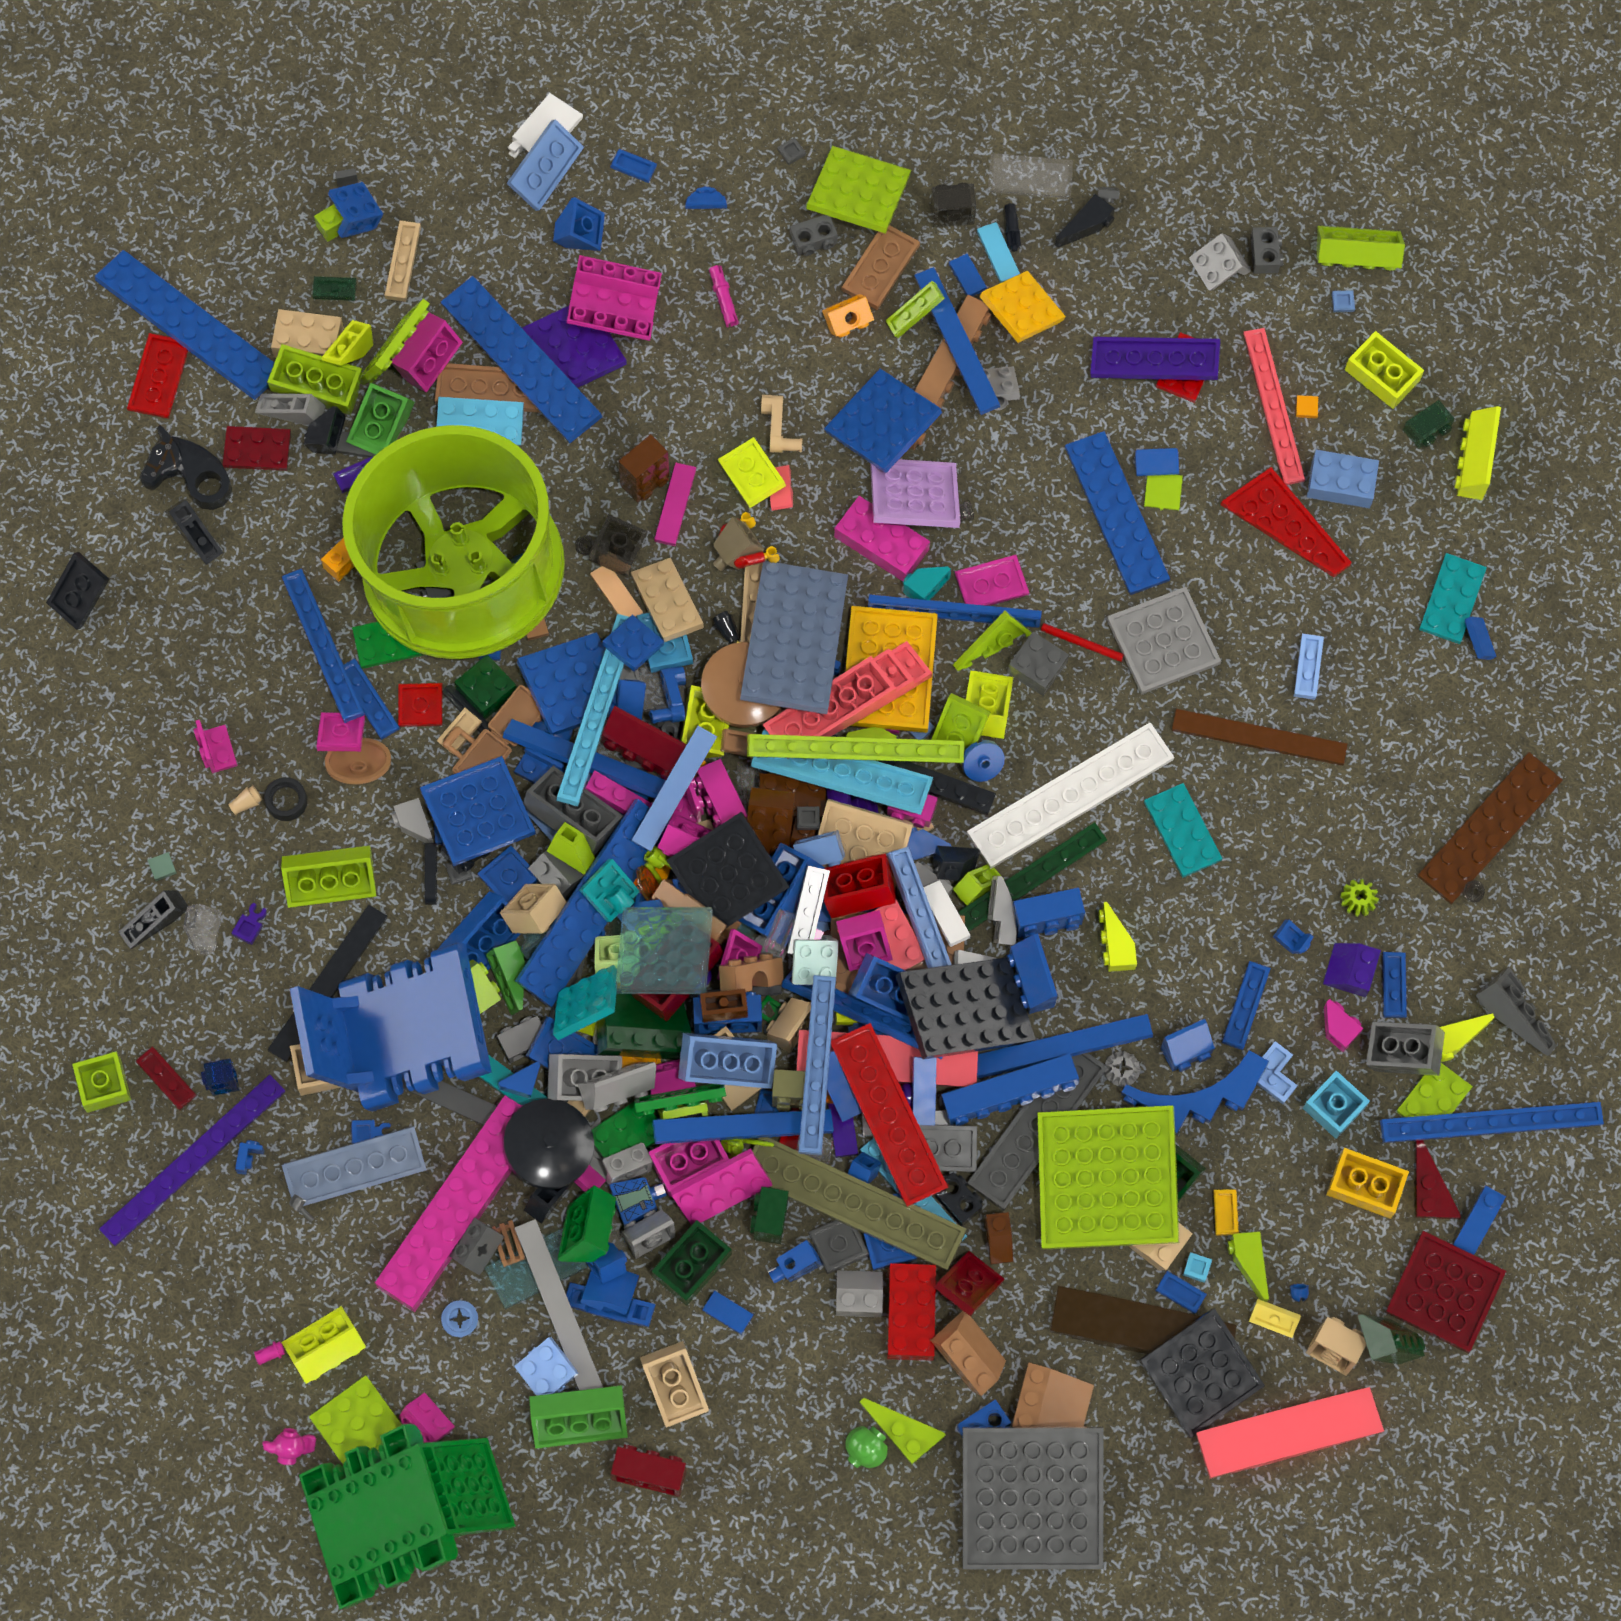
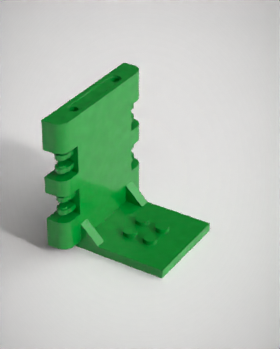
M403 1424L380 1436L382 1443L378 1447L379 1450L374 1447L359 1446L345 1452L346 1460L343 1466L323 1463L299 1474L339 1610L347 1609L373 1597L375 1590L379 1588V1583L386 1588H392L408 1581L415 1567L422 1570V1572L430 1571L456 1559L458 1556V1549L454 1539L456 1537L466 1534L508 1530L516 1526L488 1438L424 1443L422 1434L416 1425Z

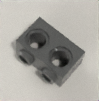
M823 215L790 226V237L798 256L803 254L804 256H809L815 250L821 248L828 250L837 244L838 234L830 216ZM826 232L828 233V235L823 236L820 233ZM803 238H806V239H808L809 241H807V242H802V241H800V240L803 239Z
M1278 227L1252 228L1250 239L1253 274L1278 273L1280 266H1283L1284 263L1283 254H1280L1279 247H1282V235H1278ZM1262 240H1269L1271 243H1265ZM1268 258L1272 260V262H1267L1264 259Z

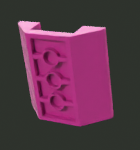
M579 255L567 323L650 341L662 273Z

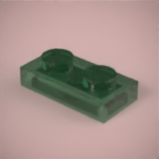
M314 276L313 299L355 301L357 280L356 278Z

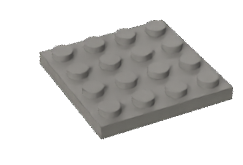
M1187 587L1107 616L1106 620L1124 655V659L1141 695L1221 664L1220 657Z

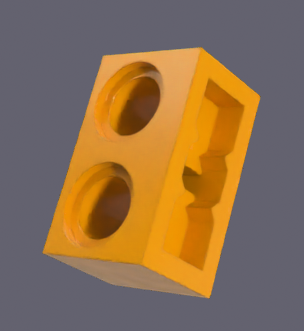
M344 537L321 559L323 568L338 582L355 567L346 549Z

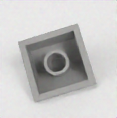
M837 1270L836 1316L882 1317L883 1272Z

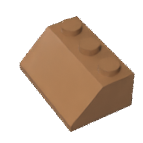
M962 1311L931 1339V1342L972 1392L982 1396L999 1380L1006 1360L966 1312Z

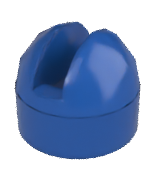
M1306 1284L1291 1285L1290 1293L1293 1300L1299 1302L1301 1298L1302 1301H1305L1309 1295V1286Z

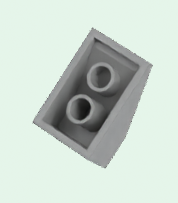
M662 1209L658 1212L652 1210L644 1215L645 1219L638 1223L633 1221L624 1227L622 1237L635 1259L675 1237L674 1222Z

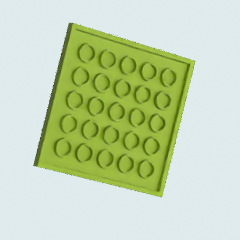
M1173 1105L1038 1113L1042 1249L1179 1243L1175 1116Z

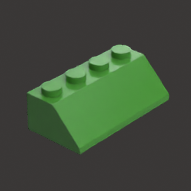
M622 1386L529 1397L535 1449L628 1438Z

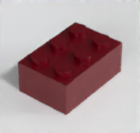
M624 1444L623 1448L617 1447L611 1478L612 1481L680 1497L687 1468L686 1463L682 1462V1458L669 1456V1459L660 1457L658 1452L646 1450V1453L637 1451V1447Z

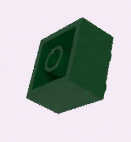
M488 655L484 656L454 682L456 690L485 720L504 705L517 689L516 684Z
M761 1187V1193H756L754 1211L757 1212V1215H752L750 1233L754 1234V1240L781 1245L789 1191Z

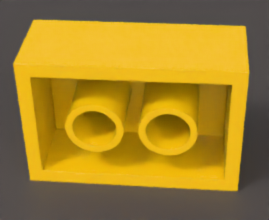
M1344 1148L1340 1153L1326 1195L1391 1219L1396 1212L1409 1171Z

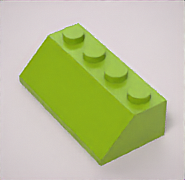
M1318 226V263L1324 266L1342 264V266L1348 268L1354 267V265L1363 266L1366 269L1383 267L1386 270H1396V268H1402L1405 243L1401 231Z
M281 344L267 383L272 392L279 394H312L325 405V408L330 409L332 406H337L344 414L351 415L358 398L362 368L349 364L337 365L322 360L320 355Z
M370 846L282 856L281 870L288 908L376 897Z

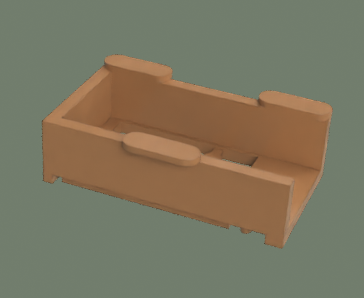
M663 879L651 897L654 900L660 899L665 908L681 920H687L719 944L727 943L730 930H738L742 924L737 921L726 928L727 925L708 912L703 904L689 894H684L674 887L672 879Z

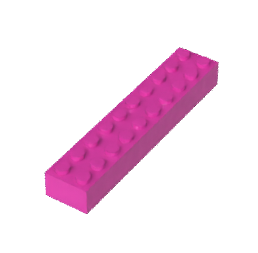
M506 1095L375 1282L378 1289L413 1312H416L451 1261V1253L474 1217L478 1220L512 1172L503 1153V1135L509 1120L522 1106Z

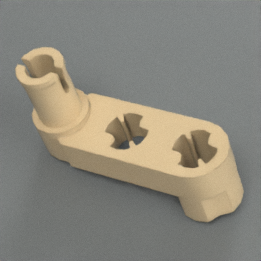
M762 395L761 414H772L770 452H802V438H783L781 436L783 396Z

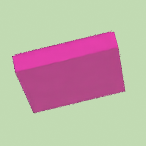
M321 713L316 746L317 751L361 752L365 715L344 723L340 713Z

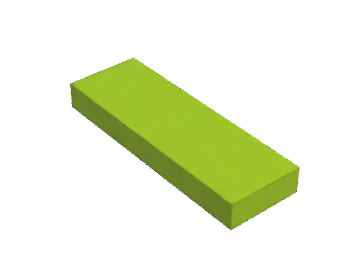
M931 281L885 321L894 336L899 338L943 301L945 297L937 284Z

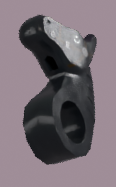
M159 425L157 430L160 439L153 446L140 474L142 485L147 489L155 490L165 479L182 475L193 503L207 510L223 507L231 498L232 485L228 473L220 460L207 449L192 441L171 436ZM213 478L222 483L220 490L216 494L203 495L198 492L200 483L206 479Z

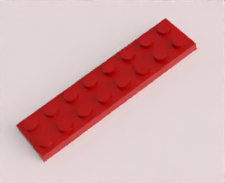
M871 1023L832 1040L831 1048L837 1056L852 1093L906 1207L947 1189L948 1185Z

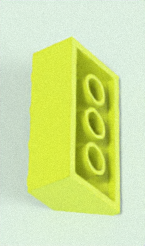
M1496 406L1472 411L1469 419L1465 418L1463 431H1467L1466 438L1462 437L1460 450H1464L1463 457H1459L1457 469H1460L1461 472L1460 476H1456L1454 488L1458 489L1457 496L1483 500L1490 485L1501 407Z

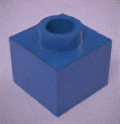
M862 1152L852 1161L848 1174L869 1184L877 1177L882 1162Z

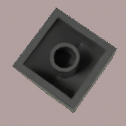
M547 850L528 868L541 884H555L565 900L571 897L585 876L547 852Z

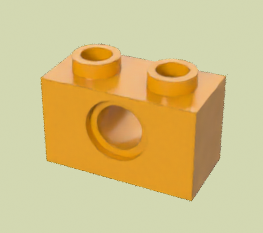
M861 294L822 310L830 333L836 337H844L850 334V330L855 328H865L869 325V322L874 320L868 301ZM852 312V319L846 322L845 316L847 313Z

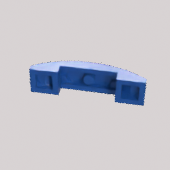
M570 1282L566 1296L571 1308L626 1324L649 1327L655 1304L633 1299L626 1315L605 1306L600 1311L580 1302L585 1286Z

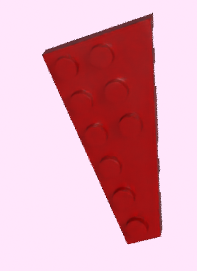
M1272 467L1221 501V506L1332 577L1337 576L1351 566L1352 562Z

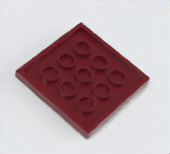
M1422 1231L1385 1313L1469 1354L1505 1276L1506 1270Z

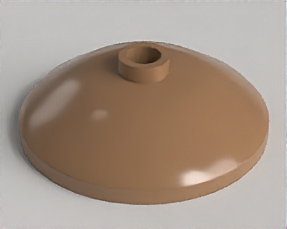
M363 738L361 752L328 751L325 757V768L328 774L337 781L351 785L373 782L383 776L391 765L389 749L383 743L370 738Z

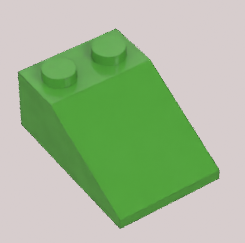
M370 383L346 442L373 454H378L382 449L396 441L409 418L415 402Z

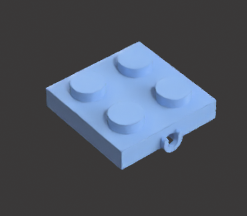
M548 1337L538 1347H534L525 1358L514 1366L536 1396L560 1393L566 1388L565 1385L579 1374L552 1337Z

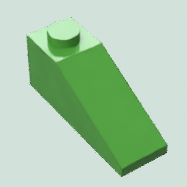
M517 940L496 947L486 953L511 1016L523 1009L524 988L515 980L524 968L525 960L523 949L518 945Z

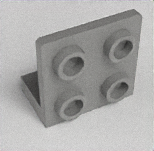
M1223 233L1189 257L1209 291L1217 288L1237 272L1246 275L1251 271L1232 238Z

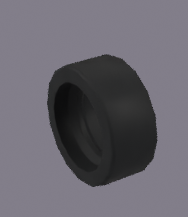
M281 777L268 785L265 791L264 801L268 812L280 821L297 819L304 813L307 807V795L304 787L293 778ZM284 787L294 789L299 796L298 804L288 811L278 810L273 804L275 792Z

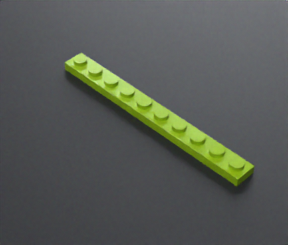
M748 734L747 757L964 763V741Z

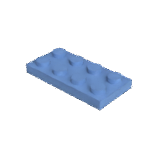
M556 119L551 120L507 184L534 210L539 211L584 146Z

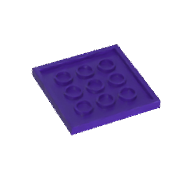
M569 306L522 327L577 388L627 365L625 357L609 332L567 323Z

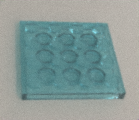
M623 907L615 986L617 994L706 993L713 917L712 907Z

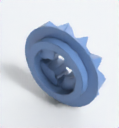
M454 1301L443 1310L441 1316L442 1326L451 1336L462 1338L470 1335L477 1328V1311L472 1304L466 1301ZM458 1310H460L463 1317L470 1318L462 1322L461 1328H459L456 1321L451 1320L457 1318Z

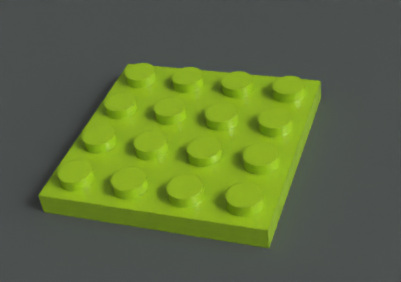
M832 146L808 200L806 209L886 234L910 177L911 170Z
M422 299L401 319L362 373L360 384L372 383L388 369L393 362L391 359L404 347L405 344L403 342L405 343L417 329L415 326L428 314L429 311L426 308L429 306V302Z

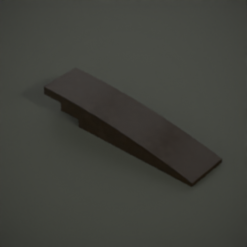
M1058 1286L1050 1332L1072 1336V1339L1093 1342L1096 1345L1147 1354L1201 1316ZM1224 1322L1235 1339L1237 1325Z

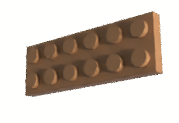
M448 363L437 377L435 405H438V397L524 402V412L541 413L499 367Z

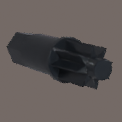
M1009 203L1004 205L1007 246L1012 252H1016L1021 246L1016 205Z

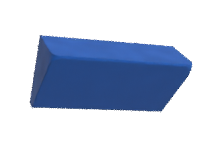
M1178 449L1136 450V475L1179 474Z
M620 679L616 707L642 720L646 683L640 680Z

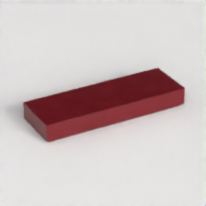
M153 1046L135 1061L179 1111L197 1096Z

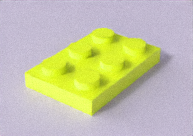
M754 437L718 459L720 465L749 508L786 486L784 480Z

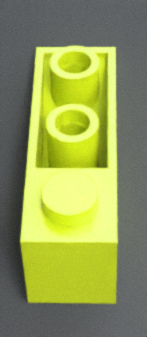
M1104 902L1102 909L1098 912L1099 922L1104 923V931H1101V943L1106 944V952H1103V963L1108 965L1109 972L1135 970L1137 966L1135 943L1109 904Z

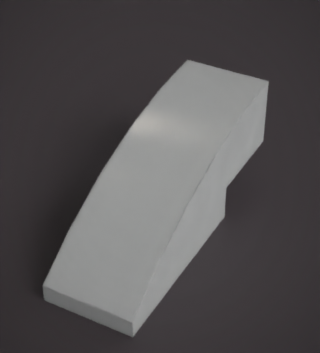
M992 876L987 920L996 921L993 943L1015 945L1016 917L1013 902L1003 877Z

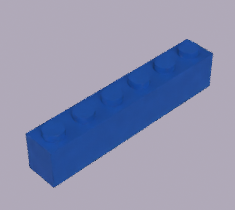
M1067 1054L941 1094L942 1103L950 1126L954 1124L961 1126L976 1117L977 1119L986 1118L991 1112H1005L1010 1110L1013 1105H1027L1033 1102V1099L1042 1097V1099L1049 1098L1055 1094L1054 1092L1063 1090V1092L1071 1091L1076 1088V1085H1079V1076L1071 1054Z

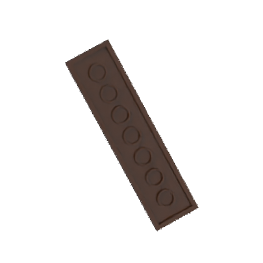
M1529 752L1418 874V877L1452 905L1559 786L1563 779Z

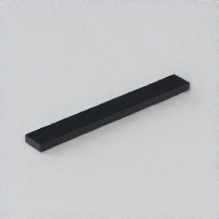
M368 905L309 990L332 998L339 989V983L346 979L387 920V915ZM294 1012L267 1049L268 1052L286 1063L292 1056L290 1046L300 1044Z

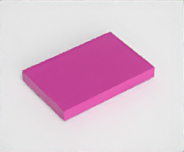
M1017 555L955 571L965 604L991 606L1029 595Z

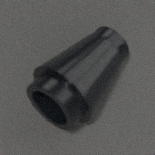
M724 611L712 619L714 621L713 626L729 644L741 638L732 614L729 615L728 611Z

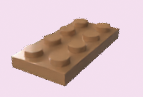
M889 225L886 234L882 232L876 234L843 284L841 291L852 297L858 294L865 296L869 306L878 310L919 248L920 241Z

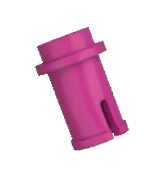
M273 1341L272 1345L254 1351L258 1364L262 1365L277 1357L281 1359L282 1355L285 1354V1350L280 1341L277 1343Z

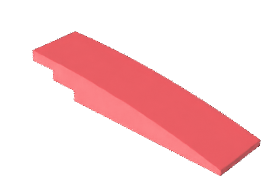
M906 641L892 651L887 649L874 658L872 656L868 657L833 679L827 714L788 708L765 722L763 727L769 735L831 737L931 678L932 672Z
M799 1030L797 1071H806L809 1030ZM832 1032L831 1041L847 1033ZM877 1035L899 1084L912 1083L913 1056L921 1057L919 1049L891 1036ZM978 1051L944 1056L942 1059L937 1058L936 1086L966 1087L976 1084Z
M1368 1387L1197 1432L1196 1436L1209 1478L1211 1479L1384 1432L1371 1389Z

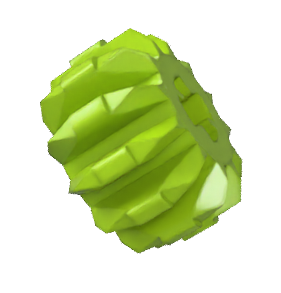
M1360 879L1359 884L1352 880L1350 885L1346 884L1344 886L1345 892H1342L1340 897L1344 899L1341 903L1342 906L1346 907L1349 905L1347 913L1355 910V916L1358 917L1360 911L1364 916H1367L1369 911L1375 910L1374 904H1377L1379 899L1375 897L1378 892L1377 889H1370L1372 883H1368L1366 886L1364 885V880ZM1362 895L1363 899L1357 900L1356 897Z

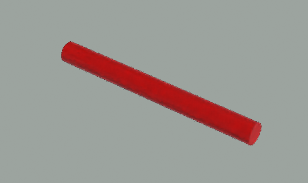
M1046 623L1042 625L1041 631L1119 662L1124 657L1123 653Z

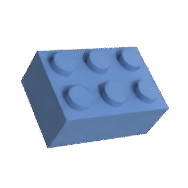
M1315 450L1307 498L1370 508L1374 499L1379 460Z

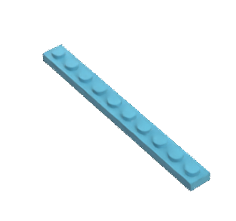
M617 614L612 632L629 617ZM607 649L605 650L557 795V801L574 806L579 805L625 665Z

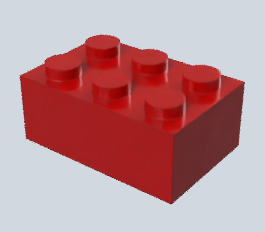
M886 853L824 868L830 871L824 894V903L831 919L896 903L893 871Z

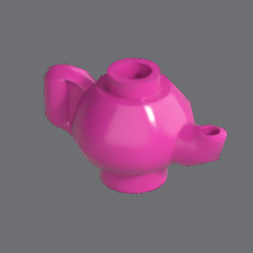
M286 1428L273 1442L263 1441V1450L278 1455V1463L293 1465L296 1463L297 1457H300L302 1454L312 1453L315 1450L316 1437L314 1435H304L301 1437L296 1429Z

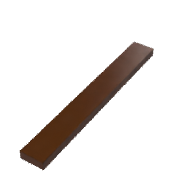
M1180 709L1175 711L1172 731L1341 766L1344 765L1347 743Z

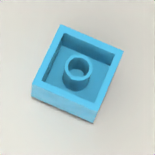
M1335 1071L1305 1103L1303 1109L1337 1139L1367 1107L1370 1101L1340 1073Z

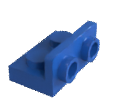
M526 747L524 749V756L514 770V774L535 784L553 765L563 773H565V766L562 761L550 758Z

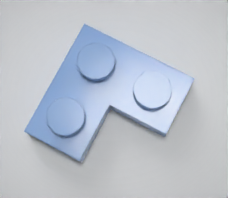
M1275 1041L1263 1056L1269 1063L1257 1085L1284 1104L1298 1085L1280 1072L1292 1058L1293 1054Z

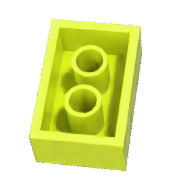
M1376 331L1348 359L1345 367L1346 372L1392 409L1420 382L1424 372L1420 366Z

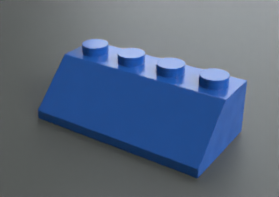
M783 843L779 844L772 859L790 888L738 920L778 944L782 943L794 922L807 865L821 869L825 868L812 858Z
M489 891L438 949L462 942L466 944L469 961L473 959L478 964L482 962L486 969L489 970L491 966L486 953L496 947L515 941L521 933H512L500 914L508 902L502 896Z

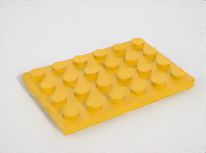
M851 606L845 672L868 657L872 656L874 658L887 649L892 651L907 641L932 672L933 676L938 614ZM932 677L850 726L928 733Z

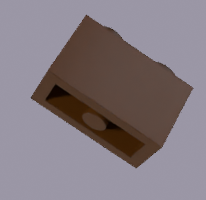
M745 989L700 994L703 1023L748 1018Z

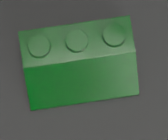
M594 1185L568 1205L558 1255L559 1261L594 1262L607 1253L609 1249V1235L613 1228L611 1226L612 1219L616 1212V1197Z

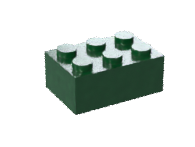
M696 1220L652 1270V1277L687 1306L732 1255V1249Z

